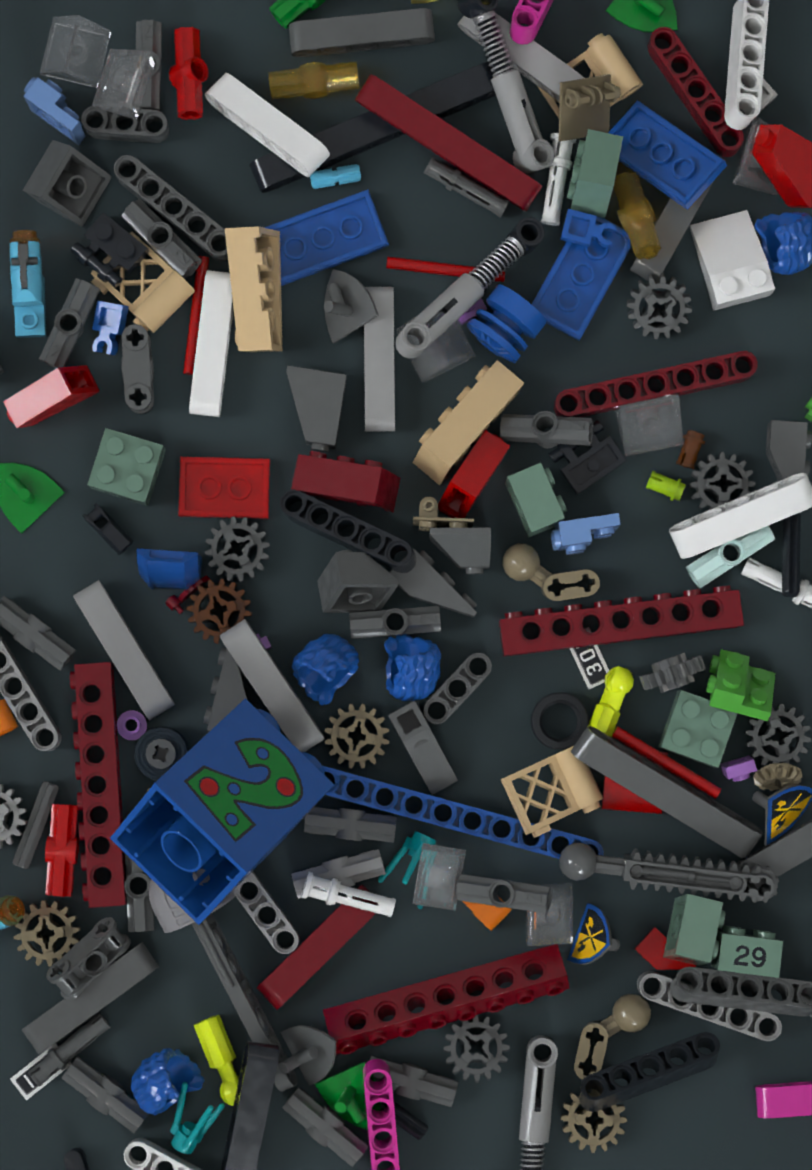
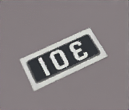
M589 627L585 628L587 632H591ZM598 645L570 648L588 689L604 683L605 675L609 669Z
M56 1043L10 1078L26 1101L63 1072L60 1069L40 1087L28 1074L29 1070L48 1055L47 1052L52 1048L55 1050L58 1047Z

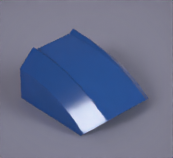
M137 548L139 575L151 590L155 587L187 590L201 578L202 557L199 553Z

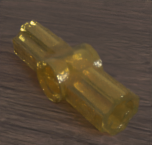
M357 61L326 65L322 62H311L301 65L298 69L268 72L272 99L295 96L314 99L327 96L329 92L360 89Z
M624 172L616 176L614 182V190L620 209L617 210L618 217L624 230L629 235L634 255L638 259H651L657 256L658 251L661 249L653 223L656 221V216L651 204L644 195L639 176L635 172Z

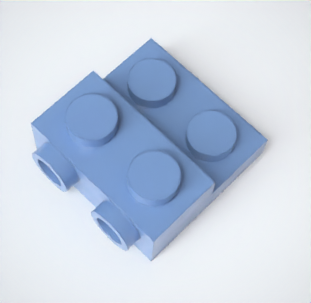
M33 77L27 83L23 96L30 110L77 145H80L86 135L82 129V123L78 120L79 116L68 108L65 102L66 97L61 93L63 90L49 79L44 82L38 77Z
M619 513L558 522L555 530H552L551 533L553 551L566 550V555L584 553L586 547L592 542L591 534H593L594 539L607 538L614 534V531L621 525Z

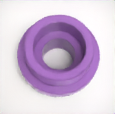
M135 710L122 713L117 721L118 733L127 740L139 739L147 730L146 718ZM131 719L137 722V728L134 731H129L126 727V723Z

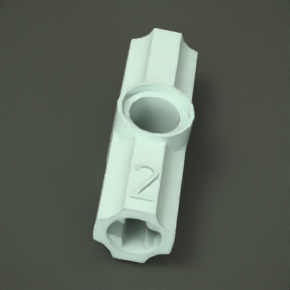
M769 526L763 527L715 547L685 568L693 582L701 589L774 541L775 537ZM725 546H733L737 550L738 556L735 561H729L724 557L723 549Z

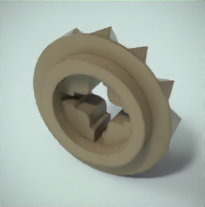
M789 763L769 764L755 772L753 775L754 785L762 790H781L787 786L799 784L802 778V770Z

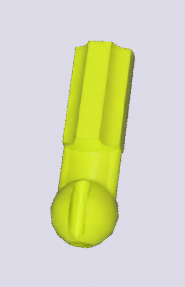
M620 666L613 667L605 675L604 692L599 704H596L589 722V726L595 727L612 737L620 717L619 710L624 697L630 692L634 684V678L630 670Z
M218 1014L204 1019L193 1026L210 1068L217 1069L221 1077L220 1097L226 1104L233 1106L239 1076H237L232 1064L236 1055Z

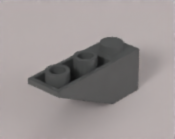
M771 420L767 424L766 455L778 481L798 473H806L809 478L810 461L805 460L806 448L810 449L812 431H807L808 422Z
M413 549L417 561L411 571L407 573L390 571L398 579V586L408 597L472 618L477 615V612L474 610L477 604L465 592L461 596L453 588L456 583L447 573L443 571L439 574L432 567L435 562L424 550L418 553Z
M224 647L221 648L218 658V665L222 666L220 677H214L210 694L215 695L213 707L207 706L203 723L208 724V731H211L245 698L248 700L241 669L228 649Z
M415 701L388 715L431 795L458 781Z

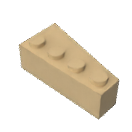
M259 226L225 228L236 326L235 343L238 346V351H283L280 231Z
M498 360L491 367L485 365L475 377L478 382L471 389L467 385L456 398L459 401L458 405L454 409L448 407L438 418L441 424L435 430L429 428L419 440L422 446L412 463L438 485H441L447 478L446 476L453 464L455 466L458 465L471 448L470 445L472 443L475 444L479 440L483 432L490 426V422H494L524 385L521 379Z

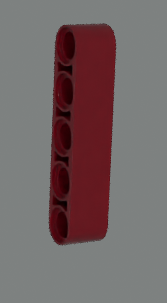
M668 27L655 29L648 43L649 55L716 152L724 157L735 155L744 141L743 131L732 129L727 125L724 117L725 104L675 32ZM665 39L670 47L660 49L656 46L655 40ZM681 63L685 66L686 72L676 73L671 65ZM690 87H698L701 89L703 96L699 98L692 97L688 89ZM705 112H716L719 115V121H709L705 116ZM722 136H733L736 140V145H725L722 141Z
M363 884L357 888L370 892ZM355 896L352 897L356 900L364 901L375 905L377 904V902L369 901ZM341 904L256 989L278 1010L376 913Z

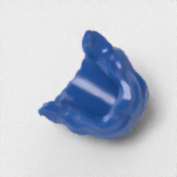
M784 212L781 215L770 214L764 216L763 219L756 220L754 227L761 238V246L768 261L769 269L772 272L781 275H792L808 268L812 264V217L808 213Z
M323 634L318 639L310 641L294 657L292 663L293 676L298 680V684L305 688L308 697L312 698L313 701H318L320 705H327L332 701L335 691L344 686L349 678L358 670L359 654L355 647L344 638L336 634Z
M398 635L396 638L388 637L384 642V646L389 657L386 664V689L389 691V694L401 701H416L427 698L435 691L441 673V652L437 644L432 643L431 640H424L421 637L413 639L409 635Z
M164 1048L160 1053L155 1052L151 1057L142 1060L141 1065L132 1076L131 1091L139 1107L144 1112L157 1115L165 1112L173 1104L178 1103L183 1082L188 1083L187 1092L200 1090L205 1079L201 1076L198 1065L190 1061L188 1055L183 1054L179 1049L174 1051L171 1048Z

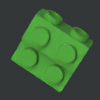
M721 649L718 656H712L709 673H713V675H710L706 687V692L711 693L709 706L768 721L772 711L776 673L749 666V656Z

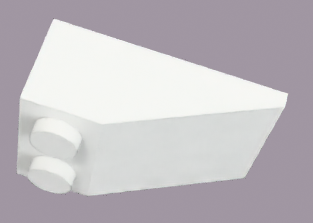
M747 210L690 225L713 311L768 297L774 292L775 286L768 261Z

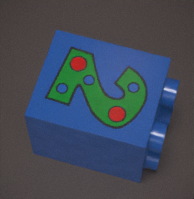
M245 698L152 785L110 839L200 925L287 837L334 784L324 775L321 763L314 756L306 752H300L280 732L279 724L271 714L264 710L256 709ZM199 869L206 870L196 881L193 879V872L196 873ZM208 875L210 876L208 882L202 883L204 886L199 885Z

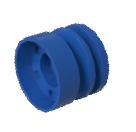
M498 284L486 299V303L493 313L478 309L476 316L480 321L471 318L467 323V328L490 352L509 362L516 363L520 358V354L516 349L525 352L528 347L520 335L523 334L535 339L547 321L527 300L510 288Z

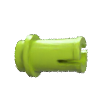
M652 471L646 489H651L671 497L670 501L674 499L680 501L686 484L681 483L682 479L680 478L676 481L656 473V471Z

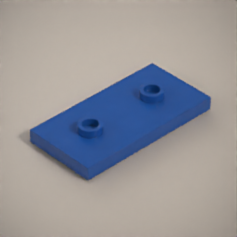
M638 100L608 132L609 134L623 136L619 162L687 210L727 166L725 160Z
M368 189L264 227L280 231L281 286L389 246Z
M597 217L595 224L601 225L603 223L612 222L604 218ZM615 225L616 229L614 232L604 231L602 233L604 239L612 241L611 247L608 248L600 246L594 239H591L589 247L566 241L532 302V305L545 317L547 324L578 341L583 336L637 238L636 235Z

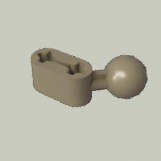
M517 543L510 546L505 551L502 559L503 569L510 578L516 581L530 579L541 587L542 593L546 598L553 601L591 596L598 591L600 586L598 575L588 569L552 574L540 565L538 552L526 543ZM586 574V577L593 581V584L588 585L587 591L580 586L563 587V589L558 590L557 596H555L554 592L548 591V586L553 584V579H556L557 583L561 584L577 583L582 580V575Z
M637 994L623 995L615 1002L612 1008V1015L600 1022L592 1021L584 1026L574 1063L575 1073L580 1079H584L586 1076L602 1069L608 1038L621 1030L635 1033L648 1025L651 1018V1009L643 997ZM593 1028H598L599 1034L604 1036L603 1040L598 1039L594 1046L592 1064L597 1066V1068L591 1069L590 1073H585L584 1067L580 1066L579 1063L586 1061L591 1047V1037L586 1036V1033L592 1032Z

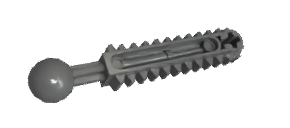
M581 842L566 846L559 857V867L562 873L575 881L585 880L593 873L622 876L623 881H629L632 890H635L638 883H641L643 890H647L649 884H653L655 891H659L661 886H666L667 892H671L673 887H678L679 893L683 894L687 888L690 889L692 895H695L698 890H702L704 897H707L710 891L714 892L716 898H720L722 893H726L729 900H732L734 894L738 895L740 901H744L746 896H749L753 903H756V901L766 903L774 895L778 894V877L774 875L769 866L763 867L759 864H755L753 868L749 869L747 862H744L741 868H739L735 861H731L729 866H725L724 861L719 859L717 865L712 863L711 858H707L705 863H701L698 856H695L693 861L690 862L686 855H683L681 860H676L673 853L670 854L668 859H665L662 852H659L656 857H652L651 852L648 850L644 856H641L637 848H634L631 854H624V857L620 858L596 855L594 849ZM760 878H763L767 884H762L760 889H757L754 883H759Z

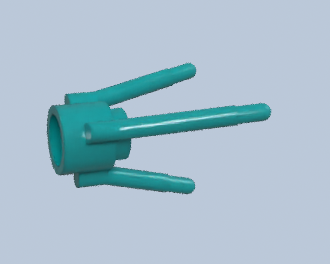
M417 831L414 832L412 838L407 836L401 849L385 868L386 874L381 875L378 878V882L382 883L408 849H410L408 855L412 859L403 877V884L408 883L418 860L424 862L427 857L417 908L422 909L433 859L438 851L434 849L436 840Z
M183 1082L174 1123L170 1129V1133L174 1135L171 1144L174 1149L183 1154H192L197 1143L201 1142L204 1134L225 1108V1104L220 1103L215 1111H213L214 1107L209 1105L197 1124L186 1121L182 1125L181 1119L188 1083Z

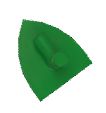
M614 0L606 9V12L629 28L642 32L652 33L659 27H668L673 31L677 30V15L673 0Z
M0 463V507L9 521L22 534L65 492L51 478L35 468L17 463Z
M366 1062L315 1083L321 1096L333 1111L353 1125L368 1130L363 1084V1067ZM372 1074L369 1079L376 1082ZM382 1102L375 1103L372 1108L376 1111H381Z

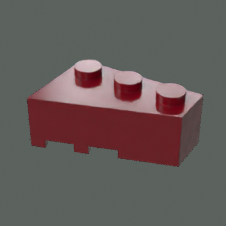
M310 451L309 456L298 454L291 489L301 491L309 496L333 501L353 502L363 507H366V505L377 506L385 509V511L394 513L401 478L382 468L383 463L365 460L364 464L354 463V458L340 455L337 456V460L327 459V454Z

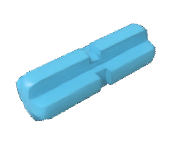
M357 164L336 167L337 170L332 171V168L315 171L310 176L311 185L314 189L335 186L337 182H339V185L358 182L361 180L360 167Z

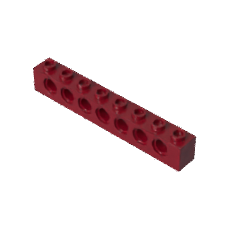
M731 585L714 587L713 593L701 594V589L683 591L684 597L672 598L671 593L653 595L654 600L642 602L640 596L623 599L624 604L612 605V600L594 602V608L582 609V604L564 606V612L553 613L552 608H542L534 610L535 615L523 616L522 611L505 613V619L499 620L503 657L739 628L744 626L739 590L731 591ZM706 601L713 602L717 607V613L712 618L705 616L702 612V605ZM675 605H682L686 608L687 618L684 621H677L673 617L672 609ZM645 609H653L657 613L658 620L656 624L648 625L643 621L642 613ZM621 612L627 616L628 625L626 628L619 629L614 626L612 617L615 613ZM593 616L597 619V631L587 632L583 628L582 621L584 617ZM564 620L568 624L569 631L567 635L558 636L553 632L552 625L554 621ZM528 623L535 624L539 629V636L534 640L525 638L522 632L524 625Z
M114 663L74 664L75 671L70 672L71 690L76 689V701L72 702L73 720L78 719V731L73 733L74 749L80 752V762H75L76 780H81L82 792H77L78 810H83L84 822H79L80 841L85 840V852L81 853L82 871H87V883L82 885L83 900L88 901L89 908L127 905V894L124 887L126 881L125 853L110 839L123 822ZM90 686H97L101 692L100 698L94 703L88 702L85 697L86 690ZM92 716H99L102 720V728L96 733L90 732L87 727V722ZM94 746H100L104 751V758L99 763H94L89 758V751ZM96 776H101L106 781L105 790L99 794L95 793L91 788V781ZM98 806L104 807L108 812V818L102 824L95 822L92 815L94 809ZM100 836L107 838L110 843V848L105 854L98 853L94 847L95 840ZM100 867H106L111 871L112 877L108 884H102L96 878L97 870Z
M553 944L323 1009L328 1034L336 1040V1055L340 1053L351 1054L358 1048L368 1045L379 1046L386 1043L387 1040L397 1037H410L418 1031L428 1028L439 1029L445 1026L446 1023L457 1020L467 1021L481 1013L499 1012L506 1006L517 1003L527 1004L535 998L545 995L555 996L561 994L566 989H570L558 944ZM533 974L542 975L536 980L529 979ZM505 982L512 983L508 988L499 987ZM474 991H483L479 996H470ZM445 999H453V1002L448 1005L441 1004ZM417 1007L424 1008L419 1013H412V1010ZM388 1015L395 1016L390 1021H382ZM357 1024H365L362 1029H353Z

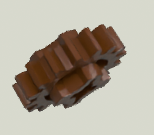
M220 579L217 586H215L212 580H208L209 588L207 589L199 585L197 588L200 595H190L195 604L194 606H187L186 609L194 613V616L188 618L189 623H197L193 630L194 633L197 634L204 631L203 640L207 641L210 636H213L215 644L220 642L219 635L230 629L229 621L233 614L240 611L239 618L233 626L244 620L245 617L252 616V612L245 610V607L249 606L251 601L242 600L246 593L245 590L242 589L236 592V583L232 582L227 587L225 586L224 579ZM220 592L229 593L236 600L228 602L221 598ZM209 595L210 602L208 606L200 611L201 603ZM215 599L223 608L227 607L228 611L223 613L224 625L216 615H212V612L216 610L215 605H217ZM212 621L218 625L220 631L210 630L203 623Z

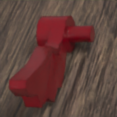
M207 575L200 578L189 589H185L178 598L175 594L166 600L165 604L171 611L176 610L179 614H182L184 610L180 605L198 590L197 587L199 585L203 586L210 578Z

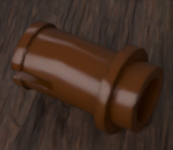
M688 430L686 435L683 434L682 438L685 440L676 461L677 465L694 470L701 445L706 443L703 441L705 435L692 430Z

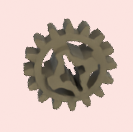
M349 704V712L347 713L339 708L338 713L340 717L338 719L334 717L329 718L331 723L334 724L333 728H325V732L331 734V738L325 740V744L333 745L334 747L329 752L330 756L338 753L340 757L337 763L341 764L346 759L349 761V768L351 769L355 762H359L362 769L365 768V761L368 759L371 763L375 764L376 759L374 755L377 753L384 756L385 754L380 748L381 744H389V741L383 738V734L388 733L389 728H381L380 726L385 720L384 717L376 719L374 717L376 709L374 708L369 713L365 712V704H361L359 710H355L354 706ZM355 716L354 724L348 728L339 727L344 720ZM366 718L376 727L377 735L369 733L366 729ZM361 722V733L366 735L365 741L360 740L358 745H356V750L353 751V739L349 738L348 735L349 732H355L358 723ZM337 738L345 739L349 745L348 755L339 747ZM367 744L375 745L371 752L358 757L362 747Z
M42 900L40 909L33 903L29 905L30 914L24 911L21 912L20 915L24 922H17L15 924L16 928L21 929V933L15 935L14 939L22 941L17 950H27L26 960L34 956L36 957L37 966H40L43 960H46L50 967L54 964V958H57L59 961L64 956V953L72 949L71 944H76L80 941L74 937V933L81 931V927H73V922L78 917L76 915L71 917L67 915L70 907L66 906L60 910L58 909L59 901H54L52 906L48 907L47 900ZM52 914L59 916L65 925L60 926L55 922ZM39 915L37 926L34 929L28 930L31 921ZM46 925H48L49 930H54L55 933L54 936L49 938V941H47L46 936H41L40 934L46 928ZM61 937H67L63 947L56 952L58 940ZM30 941L38 943L42 947V952L37 951Z
M591 1089L590 1092H587L590 1096L593 1097L601 1095L600 1092H598L595 1089ZM571 1092L569 1095L573 1102L571 1104L563 1103V1107L568 1110V1113L560 1115L561 1120L568 1122L567 1125L562 1127L563 1132H572L568 1138L569 1142L573 1143L579 1140L578 1148L583 1150L586 1145H589L592 1153H595L596 1146L598 1145L604 1151H607L606 1143L608 1141L616 1145L618 1142L615 1134L624 1135L625 1133L619 1126L620 1123L627 1122V1118L619 1114L625 1110V1106L623 1104L612 1105L613 1113L604 1112L603 1110L596 1111L601 1120H596L593 1131L589 1120L586 1119V1117H591L592 1112L584 1108L581 1111H575L580 1104L579 1096ZM574 1124L583 1125L587 1130V1137L582 1136L575 1129ZM606 1126H612L607 1134L600 1137V1132Z

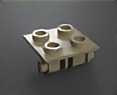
M610 74L560 82L558 141L584 138L587 135L588 129L605 133L609 132L610 102H615L621 96L620 88L611 84Z
M433 497L423 498L420 502L419 517H413V526H419V531H430V528H437V526L472 528L474 519L438 517V503Z

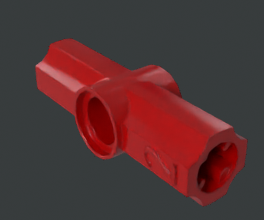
M180 27L174 30L176 64L169 69V79L177 89L178 118L197 120L203 117L202 82L207 80L209 72L200 54L199 29Z
M52 804L50 835L47 836L45 847V862L48 863L45 895L72 896L74 865L77 864L79 854V838L77 837L79 810L77 805Z

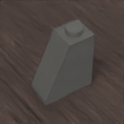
M287 366L286 373L306 445H312L311 450L324 453H328L329 448L336 449L347 375Z

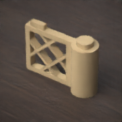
M602 33L598 34L588 42L589 48L567 63V65L574 69L585 61L591 70L589 77L611 75V84L620 88L621 96L615 102H610V107L618 101L629 97L643 85L611 35L604 36ZM538 87L559 119V107L555 103H559V101Z
M132 231L130 234L148 248L150 252L147 255L152 258L146 259L145 257L139 263L141 265V280H125V269L121 267L120 277L123 280L119 285L120 292L109 282L105 283L97 277L98 273L94 270L91 272L94 277L91 283L98 287L104 295L109 291L123 305L129 306L128 310L136 317L132 322L141 325L146 331L149 330L154 334L195 290ZM107 256L102 262L105 264L109 263L111 258ZM158 264L164 270L157 279L146 280V265ZM141 285V295L131 304L125 298V286Z
M574 746L500 779L526 835L532 833L533 837L536 838L550 831L549 824L581 809L586 814L601 807L598 801L604 798L589 766L571 753ZM547 764L553 774L551 785L538 780L541 767ZM533 771L532 777L529 776V775H526V774H528V773H530V772ZM521 778L530 782L526 797L516 792L512 783L513 780ZM535 785L549 790L545 804L531 799ZM554 793L563 796L568 809L558 811L550 807ZM529 805L543 810L540 821L534 825H531L527 816ZM548 813L553 814V816L547 818Z

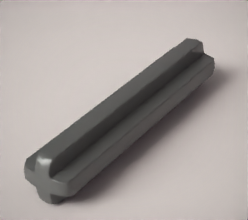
M47 781L42 782L12 860L15 866L24 869L30 867L52 809V804L59 790V786Z

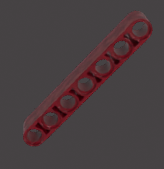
M372 74L369 75L354 99L375 115L526 212L543 187L513 165Z
M739 351L571 388L558 394L554 403V411L558 417L581 418L740 383L748 380L756 372L758 361L751 352ZM737 360H745L750 366L749 372L740 373L735 367V362ZM709 366L717 367L721 372L720 379H710L706 374V368ZM681 372L688 373L692 379L691 385H680L677 381V374ZM650 379H658L663 385V390L659 393L652 392L648 388V381ZM622 385L630 386L634 391L633 398H622L619 395L618 388ZM596 391L602 393L605 397V403L602 405L592 404L589 399L590 393ZM564 398H570L575 402L576 409L572 412H566L561 408L560 401Z

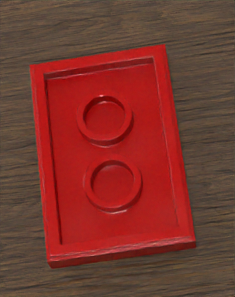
M180 457L179 517L269 519L270 459Z

